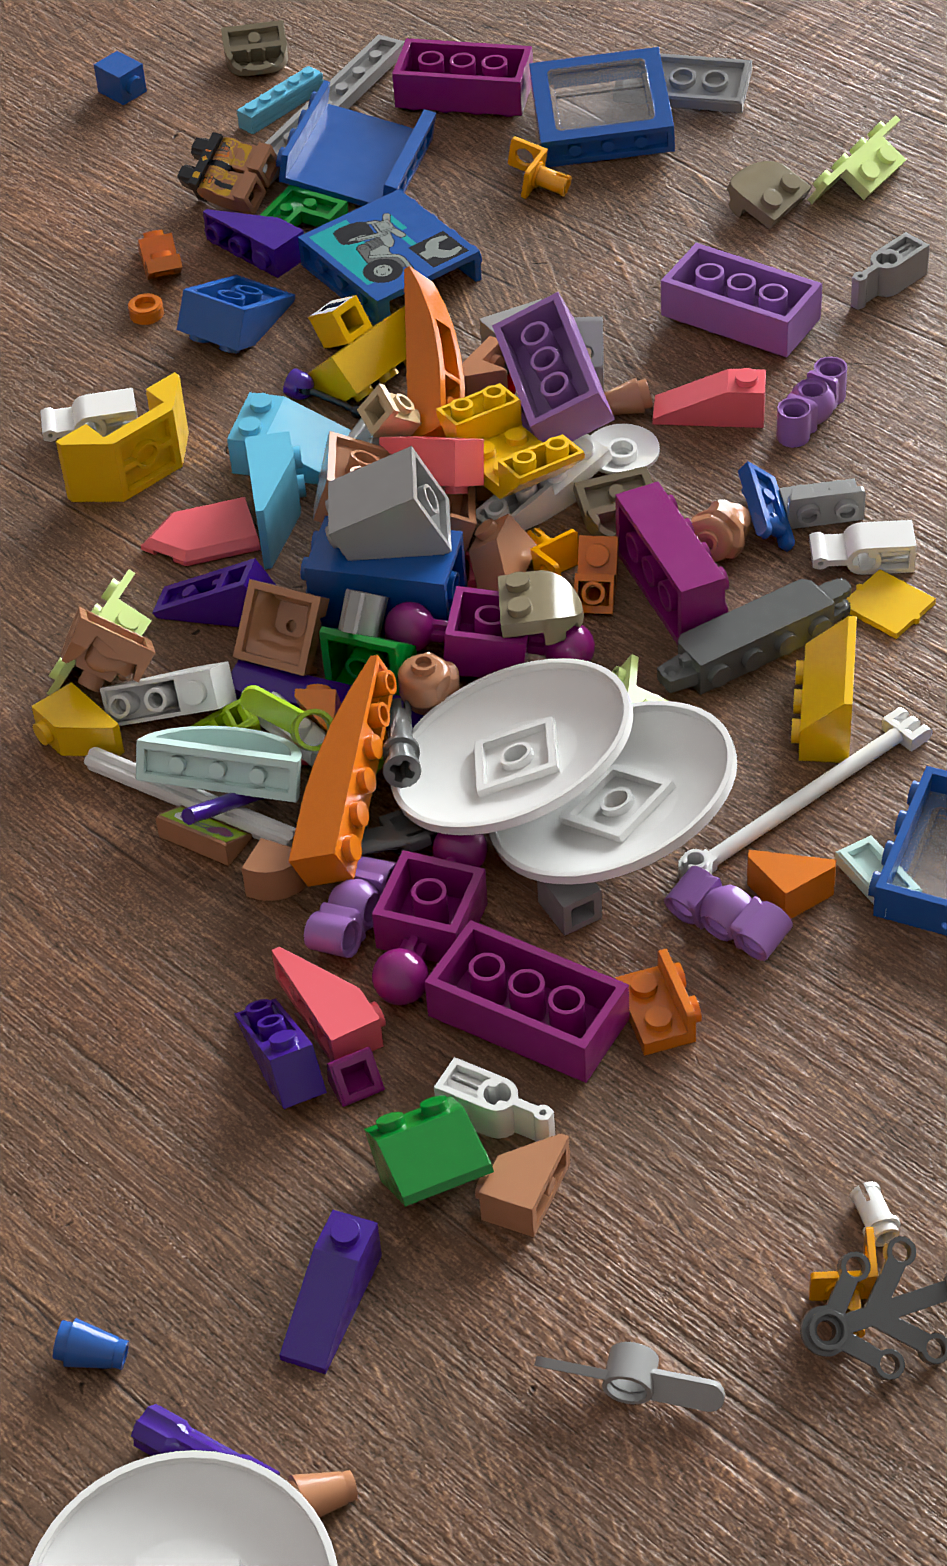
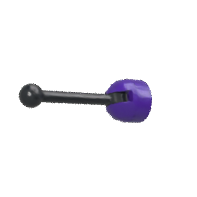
M295 368L287 375L283 386V392L286 396L296 400H304L313 395L351 412V415L356 419L361 418L357 411L360 404L351 405L315 389L312 377L306 372Z

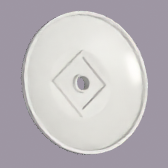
M579 659L536 660L488 674L448 696L439 705L432 708L412 728L413 738L418 742L420 748L421 775L419 780L410 787L398 788L391 785L394 798L404 815L412 822L427 830L442 834H486L516 827L542 817L584 792L617 759L632 729L633 706L630 696L623 682L609 669L599 664Z
M672 701L632 703L633 723L630 735L623 750L609 769L584 792L556 810L522 825L489 833L497 853L512 870L529 879L544 883L571 885L619 877L660 860L698 834L717 814L732 789L737 771V754L726 727L711 713L690 704Z
M192 1450L174 1451L136 1460L96 1480L80 1492L54 1519L41 1538L29 1566H338L332 1542L324 1524L302 1494L286 1480L250 1460L219 1452Z

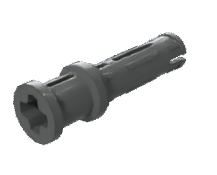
M402 698L392 699L389 712L388 739L383 744V760L385 761L383 774L390 785L406 788L415 784L420 778V748L412 734L411 705L405 700L404 708H402Z

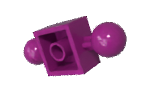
M456 586L448 621L434 619L430 611L419 603L403 602L389 611L384 622L386 639L416 645V652L426 648L430 642L444 643V660L454 663L458 668L459 676L482 678L501 669L526 663L529 654L544 655L546 659L566 658L591 662L595 652L594 638L583 625L581 627L574 625L566 631L565 640L551 645L545 644L544 633L503 638L500 624L499 591Z
M437 833L433 841L434 857L402 851L372 913L376 948L387 951L378 958L372 971L373 987L384 1001L398 1006L408 1005L417 1001L426 991L425 980L429 976L428 967L424 960L439 963L470 920L477 923L480 922L488 904L486 873L484 868H480L488 852L487 840L484 834L450 835Z

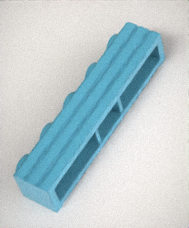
M307 66L256 99L246 103L237 110L239 128L255 134L310 99L313 91L318 92L323 83V73Z

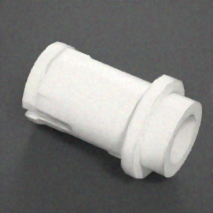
M865 1182L863 1184L870 1197V1201H866L859 1185L851 1191L850 1199L855 1204L865 1226L863 1235L865 1236L866 1227H873L875 1246L882 1247L887 1241L900 1235L898 1230L900 1221L896 1215H892L889 1211L879 1185L876 1182Z

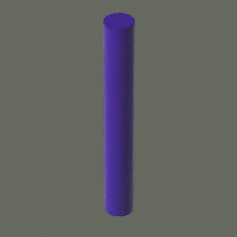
M228 793L183 809L181 817L185 824L192 825L264 798Z

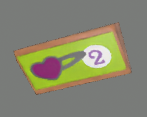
M183 805L160 813L156 817L159 837L227 866L233 862L252 839L251 833L212 817L192 825H187L183 822L181 813L183 809L188 807Z

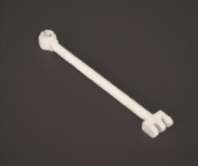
M902 707L895 709L882 719V730L885 732L883 735L711 850L691 849L685 852L678 864L679 880L691 866L701 867L712 874L717 870L719 864L899 743L912 752L930 739L933 732L932 729L926 725L920 726V720L914 716L908 717V711Z

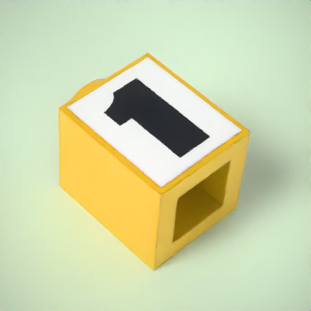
M357 295L332 300L308 317L324 349L347 345L373 327Z

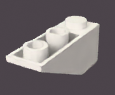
M228 661L142 678L139 682L133 680L100 688L105 712L119 726L216 710L237 700Z

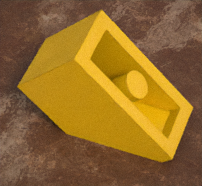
M72 682L32 705L35 724L32 727L36 737L43 745L49 744L61 756H87L89 749L92 747L101 748L118 756L125 753L119 724Z

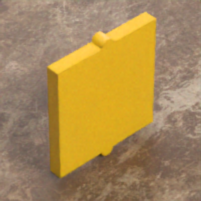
M881 569L863 584H857L856 590L846 599L850 602V615L857 616L858 619L895 639L913 624H919L920 618L936 604V598Z

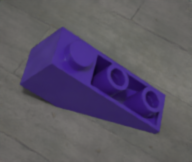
M209 209L203 211L204 231L207 240L259 269L279 278L301 263L298 237L303 235L304 231L287 221L269 216Z
M276 998L272 1000H256L248 1004L245 1010L234 1013L235 1019L272 1094L283 1109L327 1093L313 1044Z

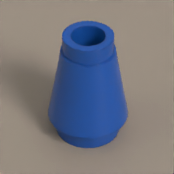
M75 1318L74 1322L62 1320L54 1343L53 1359L63 1361L64 1367L115 1368L122 1370L128 1354L129 1340L120 1339V1337L78 1318Z

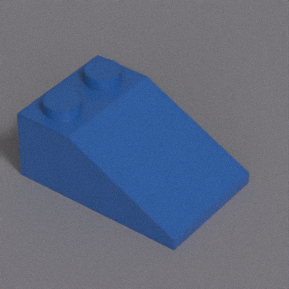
M239 275L183 289L177 330L189 334V339L200 343L212 342L218 344L219 349L224 352L240 353V350L256 345L294 303L296 295Z

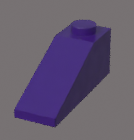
M256 558L165 586L152 613L158 619L239 627L249 579L276 584Z
M332 1210L313 1248L279 1355L281 1361L323 1374L327 1373L382 1257L377 1222Z

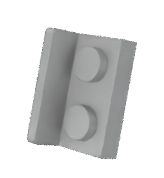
M855 478L779 488L791 529L864 520L866 493L863 486H857Z

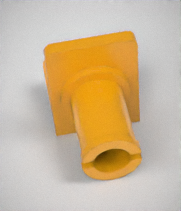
M514 136L510 143L508 165L525 172L521 197L526 199L532 190L538 186L564 197L570 188L572 176L546 167L548 149ZM518 149L529 151L533 156V162H523L518 157Z
M533 528L534 533L531 530L527 532L537 544V546L530 548L534 571H550L561 576V572L578 565L579 538L578 532L574 529L554 538H550L540 528Z
M873 1227L865 1228L863 1253L868 1258L871 1266L870 1273L866 1279L857 1283L846 1313L861 1308V1299H868L878 1277ZM861 1270L847 1272L850 1275L857 1277L861 1273ZM812 1272L809 1281V1300H828L839 1277L838 1272ZM865 1329L854 1332L853 1334L860 1338H863L865 1335Z

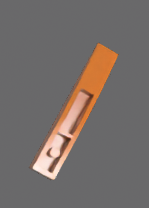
M408 266L404 269L407 398L413 403L414 409L419 411L421 425L411 436L446 437L436 415V408L449 404L455 399L465 397L461 353L454 326L436 286L432 281Z
M378 655L370 656L337 711L316 756L303 795L288 861L308 887L354 879L358 860L362 856L361 845L364 830L369 822L372 792L376 789V773L379 759L383 756L384 735L386 727L390 723L389 712L391 702L397 689L396 678L393 672L387 669Z

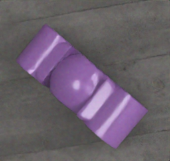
M833 356L820 358L816 361L814 370L807 373V379L797 383L791 393L787 395V398L779 402L777 406L776 436L780 444L791 448L805 445L810 439V434L817 430V425L826 421L837 405L845 400L847 364L844 360Z
M361 856L357 863L355 878L345 880L337 885L330 893L328 903L323 902L320 910L311 914L307 920L304 929V942L307 948L345 958L353 957L357 953L361 942L366 938L365 932L373 927L372 913L396 863Z
M691 866L664 899L666 907L678 919L688 924H695L700 929L705 927L708 932L720 940H734L736 948L742 949L748 955L760 961L768 959L793 927L790 917L780 907L768 901H761L756 896L751 898L744 890L737 886H722L720 878L714 877L708 871L698 866Z

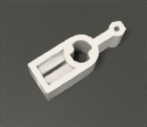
M133 388L86 394L75 399L72 407L60 409L48 407L40 411L44 441L48 442L64 437L85 424L105 437L138 418Z
M912 520L860 522L847 527L844 533L823 534L821 532L809 534L812 566L815 569L821 570L827 566H847L851 572L860 575L875 574L879 569L888 574L915 572L917 546Z
M454 1057L434 1086L435 1096H452L465 1108L475 1130L481 1134L498 1139L518 1133L535 1140V1142L555 1135L554 1111L549 1106H537L519 1099L518 1089L512 1081Z

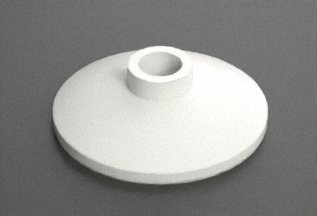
M613 424L600 428L590 435L611 451L612 460L599 470L605 474L610 475L643 466L650 468L659 457L660 446L658 439L652 432L641 426Z

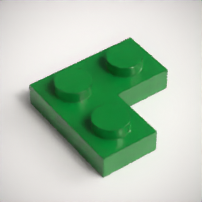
M289 185L260 216L281 218L296 227L302 222L320 227L347 214L348 204L344 200Z

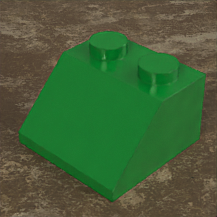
M321 627L319 636L325 679L353 685L370 656L378 655L387 669L393 672L397 683L395 695H400L398 690V670L405 660L417 655L416 645L380 637L342 632L338 628Z
M438 1095L422 1101L418 1109L405 1114L402 1112L385 1114L376 1120V1125L364 1129L380 1181L405 1207L494 1172L492 1163L465 1108L452 1096Z

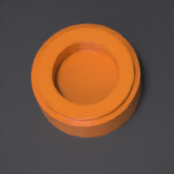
M150 293L140 294L132 298L128 303L130 319L136 324H153L164 316L163 302L157 295Z

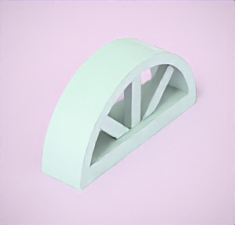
M228 726L171 728L147 734L137 740L136 780L296 803L300 797L302 754L299 747L293 742L271 733Z

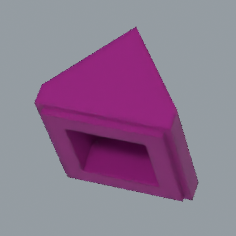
M366 1047L327 1063V1080L343 1107L385 1090L371 1047Z

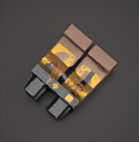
M216 132L212 133L210 139L196 137L191 147V154L194 159L199 161L196 167L187 164L182 165L177 175L181 185L193 190L200 201H208L243 214L255 215L267 192L264 187L269 188L278 169L276 166L277 155L272 146L261 142L257 146L247 144L232 137H223L222 134ZM266 164L268 168L264 174L263 167ZM252 192L254 196L250 202L248 198Z

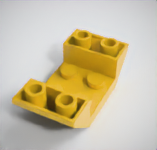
M174 372L146 389L149 406L148 412L109 435L103 437L85 424L56 441L67 498L71 502H124L183 467L189 431L180 376Z
M501 383L487 386L479 392L464 398L455 399L449 404L436 408V415L446 437L484 439V486L499 499L565 473L585 458L584 451L563 434L542 442L523 427L521 400Z

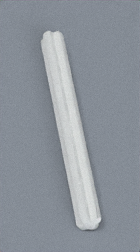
M98 747L90 748L88 755L84 759V764L89 770L176 806L191 807L218 797L201 789L136 780L135 762ZM243 806L212 817L251 833L252 837L258 840L263 838L292 847L296 830L294 827Z

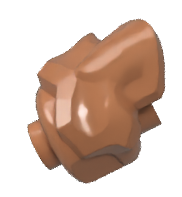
M726 500L712 502L707 510L694 515L690 520L694 527L695 535L700 542H705L708 545L714 562L724 558H736L745 547V538L752 525L750 511L746 507Z
M430 652L411 656L403 662L398 670L399 694L403 702L407 700L411 705L412 711L420 715H426L432 708L462 688L456 665Z

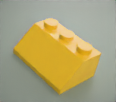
M405 306L374 325L307 374L314 381V388L345 402L352 397L356 402H359L374 390L371 386L373 382L379 380L383 384L398 374L399 371L395 366L401 362L406 366Z
M857 616L846 617L806 643L805 660H796L795 685H803V689H794L793 714H801V719L792 718L791 743L799 744L798 761L841 763L849 757Z

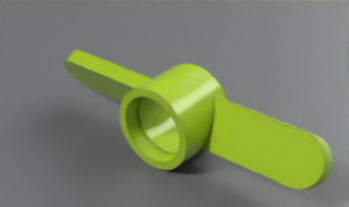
M256 685L247 686L242 691L240 697L243 708L289 732L293 742L305 751H319L322 743L316 746L304 743L299 736L300 722L308 715H317L325 721L328 731L333 721V718L323 710L310 709L303 711ZM383 757L379 759L377 773L384 765Z

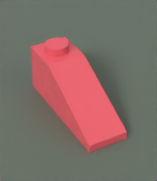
M751 368L726 369L655 395L652 423L653 425L764 428L766 370Z
M419 436L379 437V445L391 455L412 446L438 484L445 486L446 494H467L468 486H484V439Z
M281 947L271 950L277 981L331 1062L366 1047H371L372 1052L384 1047L381 1028L386 1026L383 1012L375 1001L369 1003L359 987Z

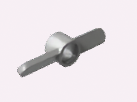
M620 1342L610 1348L606 1369L536 1356L534 1365L602 1379L603 1391L612 1399L626 1404H643L652 1400L713 1412L721 1408L725 1398L724 1388L715 1380L658 1369L659 1357L656 1352L645 1345L635 1342Z

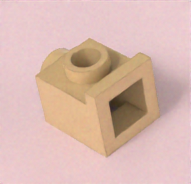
M380 383L357 409L372 437L411 436L421 425L420 413L417 409H414L411 400L403 394L389 393L385 385Z

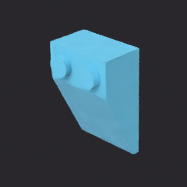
M249 392L227 438L232 473L250 476L244 437L290 431L292 446L300 445L303 468L296 469V475L303 474L305 483L318 484V475L321 472L329 431L348 436L352 430L285 396Z
M290 431L244 437L264 569H271L301 515L300 498L307 497L304 475H296V469L303 468L300 445L292 446Z

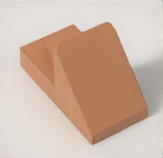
M489 336L462 363L465 397L479 392L487 386L499 383L508 389L507 371L504 368L505 359L497 338Z

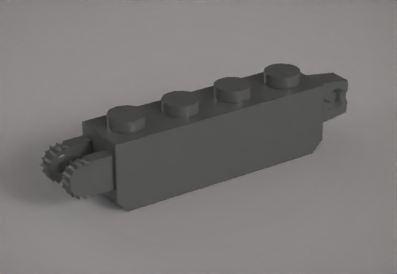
M836 578V580L832 579L831 582L828 581L817 586L812 580L799 579L680 634L678 640V655L657 667V680L669 693L693 687L702 695L750 671H755L773 660L789 655L834 626V623L841 620L842 617L845 618L849 615L850 602L846 599L851 595V584L846 579Z

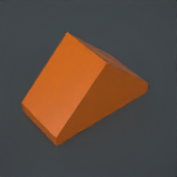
M749 850L747 885L763 901H768L780 907L790 919L834 895L836 860Z

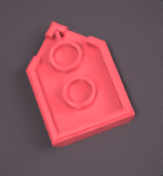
M245 497L173 512L141 545L142 551L156 555L158 552L172 557L173 562L184 566L261 550Z

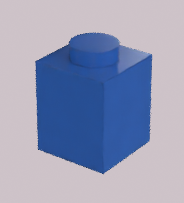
M116 51L93 64L98 92L110 99L125 105L147 92L143 64L123 53Z

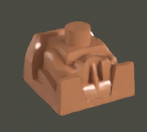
M249 579L233 657L301 676L316 674L318 668L313 666L320 637L319 631L322 627L320 618L326 616L330 599Z
M79 606L61 650L63 662L69 663L75 660L76 667L83 669L78 683L95 692H100V688H102L105 680L112 682L116 675L118 676L117 679L122 682L125 680L130 681L132 678L134 681L139 682L155 654L150 639Z

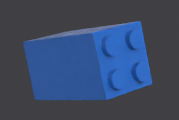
M328 516L324 517L320 530L313 533L311 552L309 557L303 558L300 572L301 579L306 581V593L330 599L326 616L320 618L323 627L338 628L346 589L389 597L385 618L396 605L403 602H416L425 606L434 619L448 621L456 586L467 587L463 531L451 530L452 552L444 555L348 561L339 548L335 549L329 543L325 528L328 526ZM383 623V628H382V633H381V635H385V633H384V623Z

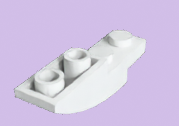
M589 434L574 440L573 443L585 453V458L565 473L505 498L499 499L493 495L476 509V522L481 525L487 519L492 518L496 520L506 514H510L524 530L543 523L576 502L573 492L574 483L590 479L612 460L610 449Z

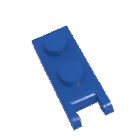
M747 461L738 470V474L742 484L741 491L746 498L756 534L763 539L773 535L777 539L779 548L788 552L793 548L795 539L776 478Z

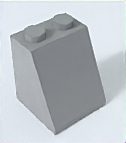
M412 446L328 482V500L325 501L328 512V526L325 528L326 536L331 546L335 549L339 548L348 561L444 555L452 552L449 498Z

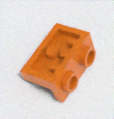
M667 948L658 950V966L615 977V979L629 984V1021L644 1056L696 1042V1023L702 1021L700 1006L695 995L688 996L685 990L687 983L683 967L680 962L673 963Z

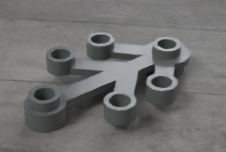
M898 1236L886 1242L883 1247L885 1262L865 1306L848 1313L846 1311L857 1283L867 1278L871 1266L868 1258L863 1253L857 1251L847 1253L839 1259L837 1263L839 1277L826 1305L817 1306L808 1311L800 1325L802 1342L810 1352L821 1357H830L842 1351L871 1366L872 1372L877 1378L881 1380L896 1379L903 1373L905 1368L903 1356L894 1349L880 1350L853 1334L854 1332L872 1327L916 1350L919 1358L926 1364L935 1365L947 1360V1338L939 1333L929 1334L899 1318L946 1302L947 1273L945 1274L944 1281L892 1298L905 1267L910 1265L916 1257L914 1243L904 1236ZM895 1243H900L906 1248L907 1257L904 1261H898L894 1258L892 1248ZM850 1258L856 1259L861 1265V1273L857 1277L847 1272L846 1264ZM820 1322L828 1323L832 1329V1336L828 1341L820 1339L817 1335V1326ZM931 1339L936 1340L941 1346V1354L936 1359L932 1358L926 1349L927 1343ZM884 1355L892 1357L895 1362V1370L891 1374H887L881 1369L880 1361Z

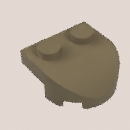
M283 20L221 28L226 65L233 74L239 76L277 72L286 66L288 62V49Z
M762 161L749 165L736 173L731 178L726 191L729 192L730 197L729 207L735 215L741 217L747 211L763 225L771 229L807 197L812 186L783 164L775 161Z
M647 466L574 483L573 492L583 522L593 536H616L615 494L653 483Z
M539 570L514 572L509 575L498 576L500 624L503 638L544 633L545 644L551 645L565 640L566 631L574 625L581 627L584 620L581 600L572 585L560 575L550 571Z

